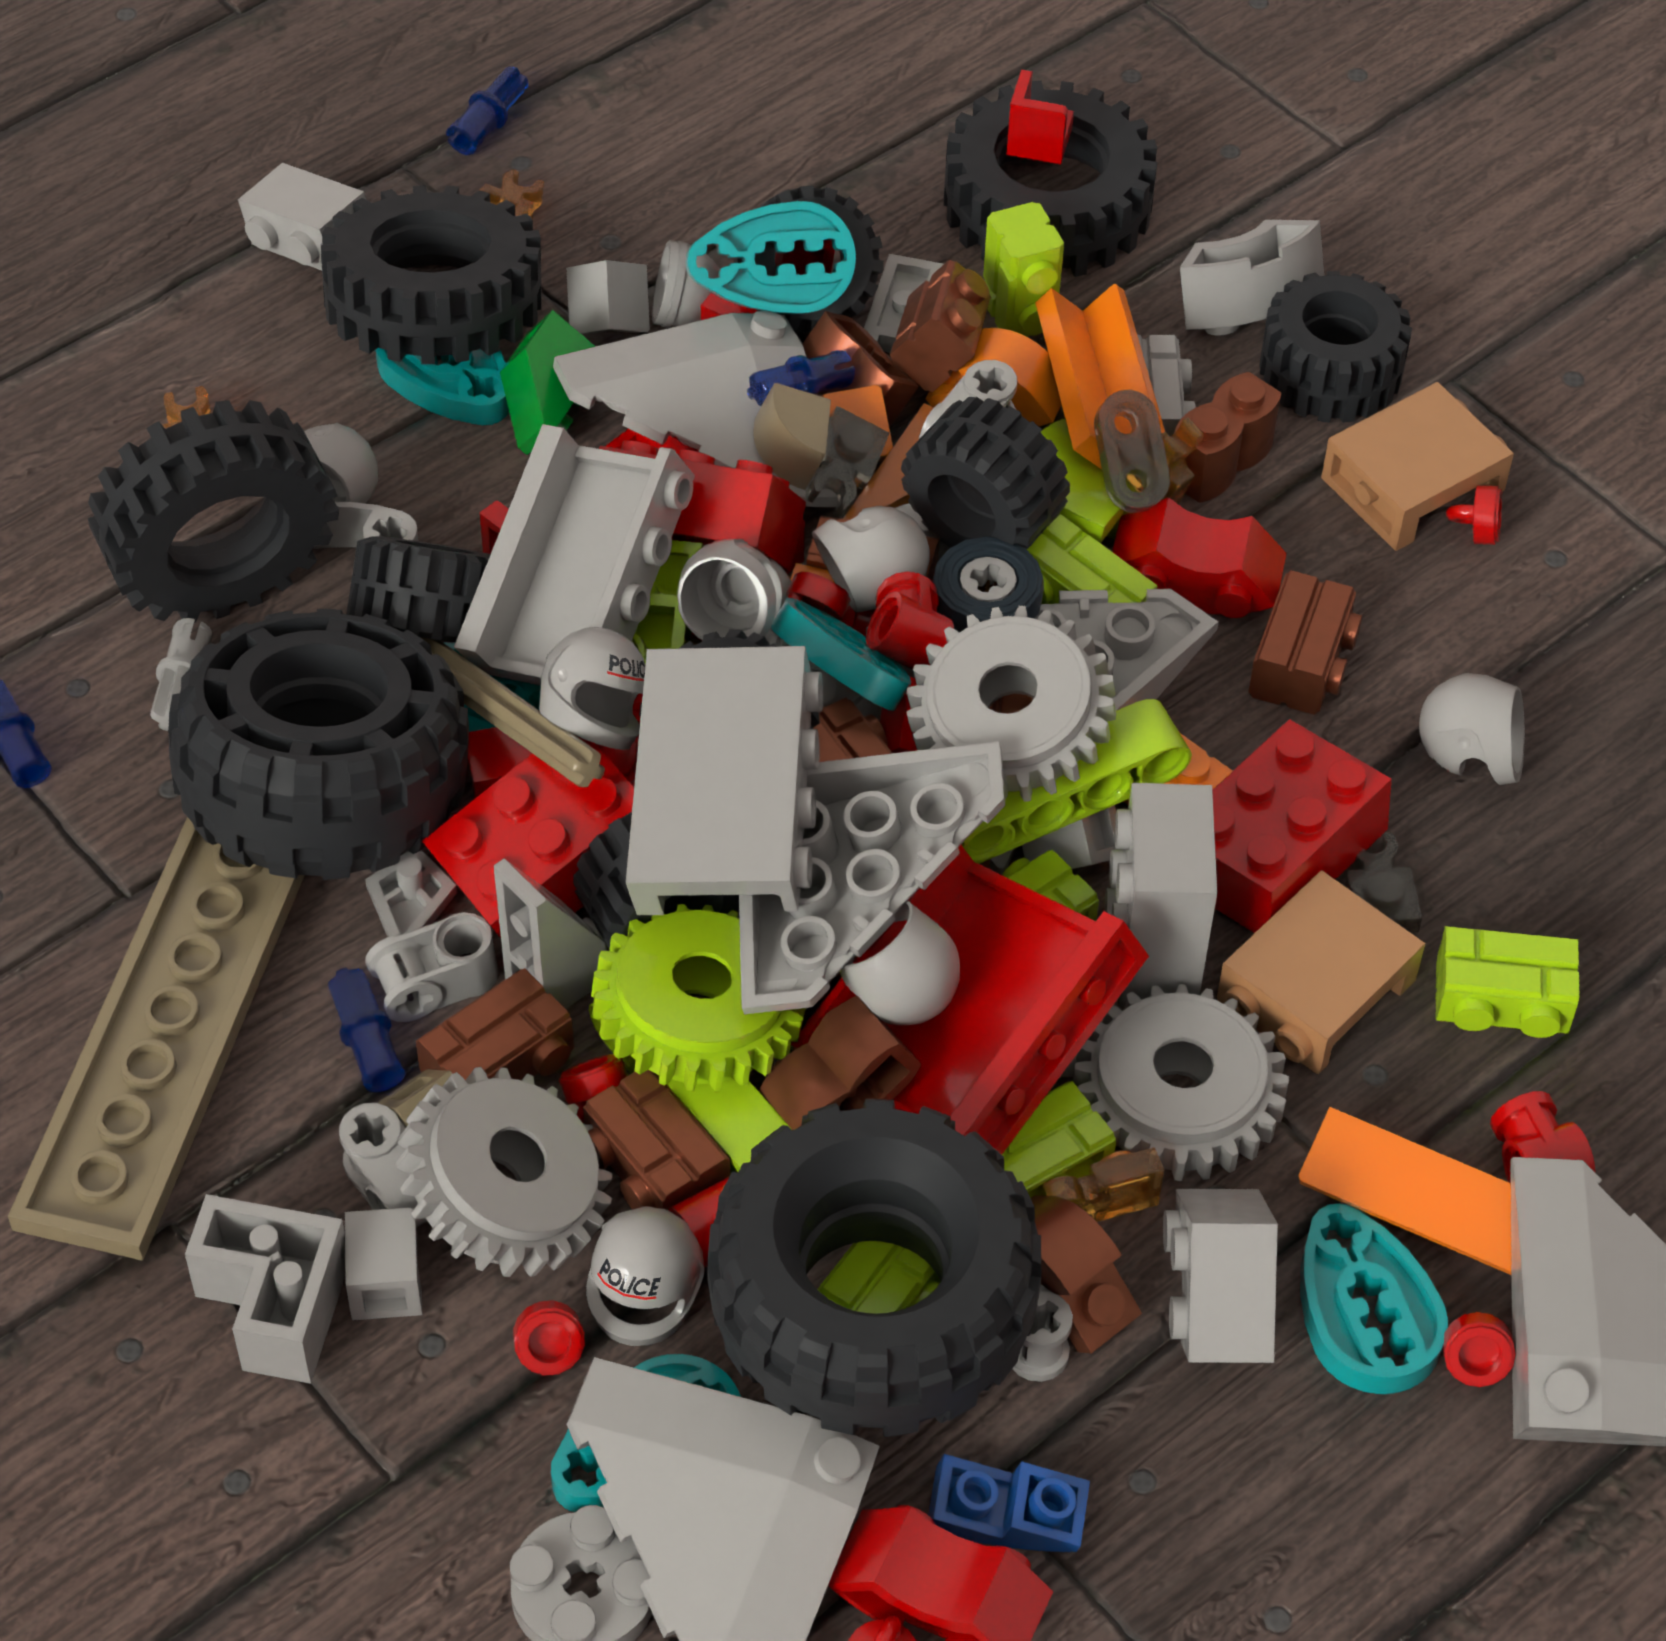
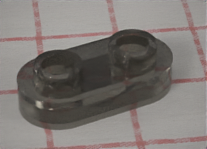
M1121 390L1115 392L1100 405L1094 417V430L1105 488L1109 498L1117 507L1127 512L1141 513L1159 503L1166 495L1170 484L1169 469L1158 413L1152 401L1138 391ZM1121 416L1129 420L1132 426L1130 434H1123L1117 430L1114 423L1115 417ZM1131 474L1140 478L1143 484L1142 492H1133L1127 487V475Z

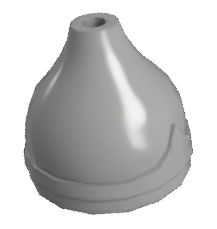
M672 240L666 243L659 265L653 297L652 322L655 325L670 328L671 326L676 327L701 320L700 305L711 292L695 283L687 272L685 264L686 254L691 247L688 243ZM707 253L697 257V267L706 268L709 278H718V270L720 268L713 258Z

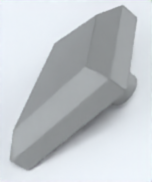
M422 850L415 854L409 851L400 856L399 863L381 869L365 879L367 890L387 937L405 934L433 924L457 894L456 884ZM396 954V958L398 960H401L400 955Z

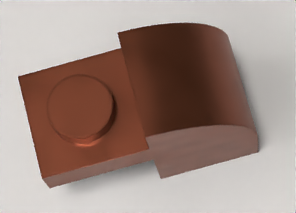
M1033 1196L1031 1200L1035 1207L1036 1228L1038 1235H1041V1285L1061 1296L1069 1304L1073 1319L1071 1333L1068 1337L1077 1352L1092 1354L1142 1314L1113 1264L1122 1254L1103 1228L1087 1212L1073 1202L1059 1196Z

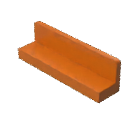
M1113 284L1087 308L1081 310L1051 288L1035 304L1073 450L1115 478L1165 434L1125 291L1117 284Z
M1329 1107L1299 1173L1301 1185L1511 1275V1183Z

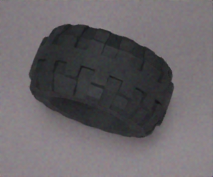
M317 609V612L293 614L292 610L268 614L265 616V620L254 624L244 622L222 633L220 642L217 645L209 643L200 650L191 660L190 669L181 677L180 693L172 695L168 736L174 794L181 795L182 811L190 819L194 828L204 840L212 845L221 844L225 856L247 867L255 864L268 868L269 874L294 879H297L298 875L323 876V880L349 878L350 873L370 869L372 873L399 863L400 856L408 851L415 854L425 847L422 840L429 837L432 832L449 819L453 807H458L465 790L469 721L468 709L464 708V692L445 659L438 654L432 655L429 643L409 630L401 632L393 628L392 623L385 619L365 614L364 617L343 614L342 610Z
M865 1099L861 1109L840 1111L839 1106L834 1103L808 1111L807 1115L802 1116V1126L791 1130L789 1126L782 1125L752 1148L750 1162L743 1163L738 1173L732 1171L719 1195L717 1213L714 1223L710 1227L708 1252V1286L715 1326L719 1327L724 1339L726 1353L742 1377L748 1375L753 1383H760L764 1387L765 1399L791 1416L794 1412L801 1414L805 1412L821 1419L822 1429L855 1435L856 1427L883 1428L884 1437L918 1432L919 1422L934 1417L940 1423H944L947 1420L950 1421L975 1407L978 1395L983 1390L989 1391L994 1383L1000 1386L1018 1362L1020 1350L1026 1337L1030 1336L1042 1278L1041 1235H1038L1036 1228L1035 1207L1023 1181L1017 1182L1012 1171H1004V1157L977 1132H969L964 1136L955 1131V1121L951 1120L949 1115L925 1106L921 1107L919 1114L895 1109L894 1100ZM861 1241H881L901 1246L920 1256L936 1272L941 1283L930 1295L913 1306L895 1312L876 1314L854 1311L834 1303L815 1288L807 1274L820 1259L840 1247Z

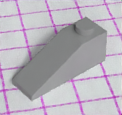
M504 858L494 865L505 980L520 969L525 968L544 987L547 994L550 993L567 1009L592 991L594 971H597L599 954L601 950L607 951L608 946L590 918L586 917L582 920L562 900Z

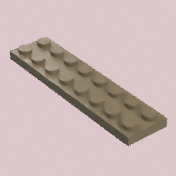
M187 817L8 1214L12 1231L137 1260H144L305 875H298V878L294 879L269 874L268 868L255 864L247 867L225 856L221 844L212 845L206 842Z

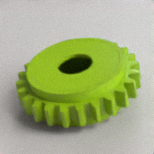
M685 904L677 906V912L652 915L651 921L646 924L637 919L629 921L627 936L614 933L611 936L609 951L601 950L597 971H594L591 997H594L593 1019L601 1020L600 1037L602 1040L616 1038L614 1055L618 1059L631 1055L636 1060L634 1072L640 1075L650 1070L659 1075V1084L666 1085L671 1080L684 1082L685 1088L688 1091H693L697 1084H710L714 1091H721L723 1082L732 1079L741 1086L747 1085L750 1071L753 1069L765 1076L771 1073L773 1057L782 1060L789 1054L791 1042H798L806 1008L744 1015L741 998L740 919H738V912L731 910L728 914L714 912L712 905H705L702 910H688ZM687 994H700L710 998L700 999Z

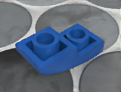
M944 1454L936 1466L928 1515L933 1519L935 1525L958 1537L977 1543L1025 1550L1077 1552L1081 1547L1090 1481L1022 1461L1016 1470L1011 1473Z

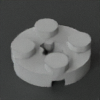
M597 1505L584 1506L575 1513H566L548 1520L529 1534L512 1556L510 1561L512 1608L520 1628L531 1641H635L646 1629L652 1611L640 1585L650 1576L633 1539L620 1543L605 1508ZM581 1571L596 1573L600 1576L596 1580L599 1593L591 1598L582 1591L575 1592L570 1596L565 1589L571 1584V1576Z

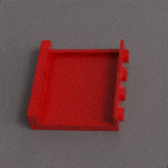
M960 845L958 847L959 854L925 890L919 888L907 900L943 928L955 943L960 960V981L949 1005L934 1018L914 1025L896 1026L887 1024L921 1063L918 1072L911 1082L892 1100H894L895 1109L919 1114L921 1107L925 1106L949 1115L951 1120L955 1121V1131L964 1136L969 1132H977L1002 1155L1149 958V955L1123 920L1103 911L1099 918L1094 921L974 862L963 846ZM907 920L892 923L861 957H857L852 964L865 961L883 950L898 936ZM842 978L817 1011L807 1020L800 1032L798 1042L791 1043L794 1049L809 1042L813 1032L831 1009L857 996L846 986Z

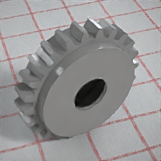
M1018 606L1015 616L1004 617L999 607L992 608L991 619L982 622L973 614L967 616L968 628L960 633L951 627H947L944 630L947 644L943 648L934 644H929L926 647L931 666L915 664L913 672L917 685L907 688V696L910 708H912L907 711V717L911 732H915L913 737L917 751L1000 741L1005 800L1008 796V791H1019L1024 802L1031 801L1032 789L1043 786L1050 795L1057 793L1055 781L1057 778L1064 775L1076 782L1080 779L1077 762L1082 760L1086 763L1095 764L1098 760V755L1094 742H1109L1111 737L1108 721L1116 720L1115 703L1112 698L1116 696L1113 676L1107 675L1109 671L1105 654H1095L1093 637L1087 634L1076 639L1075 623L1072 620L1068 619L1057 628L1053 624L1052 613L1049 610L1045 609L1038 619L1028 617L1025 606ZM1023 694L1033 698L1027 707L1018 712L1006 714L997 713L989 709L996 700L1006 695Z
M1184 984L1178 985L1176 993L1164 994L1159 985L1152 986L1150 997L1142 1000L1134 992H1130L1126 996L1125 1009L1123 1011L1114 1005L1104 1017L1103 1023L1100 1022L1077 1053L1073 1082L1090 1102L1093 1112L1097 1111L1114 1132L1116 1139L1115 1147L1118 1146L1123 1150L1122 1164L1129 1166L1137 1159L1147 1164V1175L1153 1177L1160 1168L1172 1170L1176 1181H1182L1185 1171L1197 1170L1201 1178L1205 1180L1210 1179L1212 1166L1220 1163L1229 1173L1233 1172L1236 1169L1239 1153L1253 1160L1257 1157L1260 1141L1271 1142L1276 1122H1281L1283 1117L1289 1076L1283 1074L1286 1060L1284 1053L1272 1052L1276 1037L1274 1033L1269 1031L1257 1034L1259 1016L1255 1012L1243 1017L1236 1012L1237 1000L1231 998L1223 1004L1213 999V990L1208 988L1201 995L1189 994ZM1179 1074L1192 1078L1200 1085L1191 1088H1180L1171 1086L1161 1078L1166 1075Z
M482 1067L474 1068L466 1080L457 1072L451 1074L442 1087L435 1084L423 1100H420L406 1120L408 1126L398 1138L397 1143L405 1151L396 1161V1169L411 1173L400 1187L401 1193L415 1196L418 1203L411 1213L414 1219L426 1218L433 1227L429 1237L433 1241L443 1238L451 1244V1256L457 1259L465 1253L475 1258L476 1269L483 1271L489 1263L499 1264L502 1275L505 1277H510L521 1263L527 1274L532 1277L536 1276L546 1264L553 1270H556L562 1266L569 1256L575 1258L603 1225L605 1220L600 1215L611 1204L612 1200L609 1195L602 1192L611 1182L612 1173L599 1169L600 1157L588 1133L593 1128L592 1124L583 1125L576 1115L579 1107L575 1103L566 1105L557 1098L558 1089L551 1086L545 1090L534 1085L532 1075L526 1074L522 1081L511 1079L508 1069L502 1067L491 1079H488ZM493 1161L505 1165L515 1175L517 1181L506 1177L496 1168Z

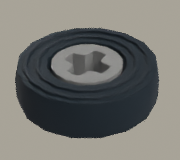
M992 537L965 540L948 549L937 562L932 581L936 586L939 604L937 612L952 619L954 629L959 633L968 628L967 616L973 614L982 622L991 619V611L995 607H999L1004 617L1015 616L1018 606H1025L1028 617L1035 619L1040 611L1044 591V580L1038 561L1025 548L1017 544L1011 545ZM987 580H990V585H994L997 582V586H992L989 592L978 590V586L983 587Z

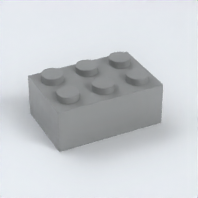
M1132 783L1128 809L1116 810L1115 849H1111L1110 888H1106L1105 912L1123 920L1149 955V958L1118 998V1004L1121 1007H1125L1128 993L1134 992L1142 1000L1150 997L1152 986L1159 985L1164 994L1176 993L1178 985L1184 984L1189 994L1200 995L1217 898L1212 785Z

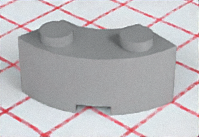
M1264 220L1258 227L1240 236L1220 241L1195 243L1180 266L1186 330L1205 329L1211 335L1231 334L1239 328V325L1267 319L1268 308L1271 307L1272 298L1277 292H1284V285L1293 279L1303 282L1304 275L1311 273L1324 276L1320 220Z

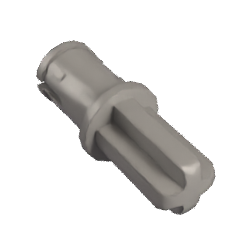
M183 618L174 624L167 656L158 663L156 668V677L159 684L150 716L153 720L159 722V728L168 731L169 711L172 695L180 693L181 677L190 669L191 660L204 646L211 643L212 639L210 627L202 621L199 624L195 640L190 639L195 621L192 618Z

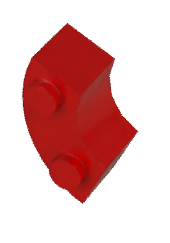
M1169 497L1122 515L1112 551L1158 586L1157 589H1172L1205 613L1222 614L1229 618H1241L1248 613L1274 607L1280 590L1287 554L1253 516L1235 520L1206 518L1185 510Z
M898 1505L896 1508L862 1510L841 1551L828 1584L844 1600L874 1620L886 1619L888 1616L894 1615L900 1618L902 1626L906 1621L922 1630L946 1639L945 1641H1031L1053 1594V1590L1031 1570L1030 1561L1018 1551L1000 1545L986 1546L958 1537L935 1525L933 1519L925 1512L909 1505Z

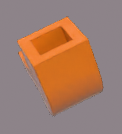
M982 328L974 357L957 372L952 370L950 378L935 391H929L925 398L932 407H935L947 397L965 375L967 369L973 364L983 360H998L1013 368L1017 375V390L1011 401L1016 410L1022 413V417L1030 423L1033 421L1038 427L1053 423L1062 405L1048 352L1032 339L1020 333L1002 328Z

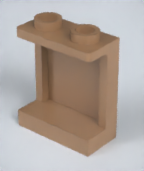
M1436 382L1329 437L1321 478L1395 551H1398L1414 542L1419 518L1471 491L1477 485L1499 486L1502 492L1505 491L1514 453L1508 448L1504 440L1494 435L1461 400L1453 397L1439 382Z
M1321 870L1223 963L1217 1000L1223 1004L1231 998L1237 1000L1236 1012L1243 1017L1255 1012L1259 1016L1257 1031L1260 1033L1272 1031L1276 1036L1274 1043L1277 1049L1284 1053L1286 1058L1293 1062H1301L1314 1073L1319 1074L1328 1066L1331 1050L1335 1043L1389 990L1401 996L1416 981L1425 943Z

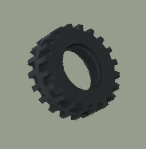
M1042 80L1032 81L1031 100L1064 105L1068 110L1074 111L1072 130L1064 157L1076 159L1096 169L1101 174L1095 181L1080 188L1051 192L1029 188L1011 179L1000 168L1004 163L1019 158L1007 155L1010 103L1014 89L1011 85L999 88L998 100L994 102L981 96L973 102V116L961 112L956 118L955 133L949 132L947 139L944 206H947L946 220L949 227L960 226L959 241L966 249L977 243L981 245V260L984 261L987 217L992 212L1030 202L1040 203L1050 219V225L1056 228L1064 241L1062 268H1071L1074 277L1087 275V267L1090 262L1097 261L1104 268L1115 264L1117 248L1130 254L1137 246L1138 233L1146 234L1149 227L1150 213H1152L1158 164L1156 162L1157 145L1155 139L1147 140L1148 125L1143 118L1130 122V106L1123 101H1119L1113 106L1104 103V91L1092 88L1088 95L1073 92V82L1061 81L1060 90H1045Z
M426 185L413 186V193L397 195L393 189L381 191L380 201L371 203L361 198L353 202V214L339 211L333 216V228L325 227L322 232L323 245L320 246L326 319L329 325L337 324L338 336L344 341L358 337L359 350L370 354L377 348L385 349L388 352V360L401 362L405 355L421 356V364H435L436 356L453 355L456 363L469 361V352L481 349L487 355H491L500 351L499 341L502 339L513 343L518 342L523 338V326L533 328L538 321L537 310L542 308L541 237L539 230H533V219L528 214L516 216L515 204L508 200L495 205L490 203V193L478 190L472 197L460 195L458 186L446 185L444 192H427ZM425 265L462 267L457 270L434 273L402 269Z
M229 400L216 401L213 413L201 416L197 414L194 407L180 411L181 422L166 429L158 421L146 428L151 438L139 447L127 442L118 450L123 460V463L118 468L104 466L98 478L105 491L90 493L88 504L94 516L88 518L89 527L122 596L126 594L131 606L139 612L148 606L154 619L163 621L173 611H178L181 619L192 618L195 619L194 622L197 621L200 613L212 610L216 619L230 615V606L244 601H247L249 607L262 604L263 601L260 594L273 586H276L281 591L287 589L293 584L289 574L297 567L309 570L316 563L317 559L312 551L314 546L329 545L333 534L327 522L338 520L339 509L333 498L337 497L335 488L298 422L293 424L287 412L278 407L268 416L262 403L249 400L242 411H235ZM241 496L264 497L243 518L214 534L184 542L173 541L176 533L193 516L218 502Z

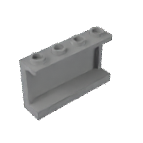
M542 424L454 648L465 659L488 675L541 686V675L547 654L559 641L572 632L588 627H601L618 632L632 641L638 623L645 618L649 610L650 592L660 566L667 561L672 547L671 537L681 511L688 506L693 493L695 475L676 451L661 447L656 458L653 459L579 446L564 428Z
M805 646L647 649L626 873V885L637 915H664L665 896L775 894L781 897L784 911H799L800 888H810L812 884V852L810 847H803L804 828H814L816 822L814 787H807L808 770L818 769L820 760L819 733L817 729H810L811 712H822L823 708L821 672H811Z

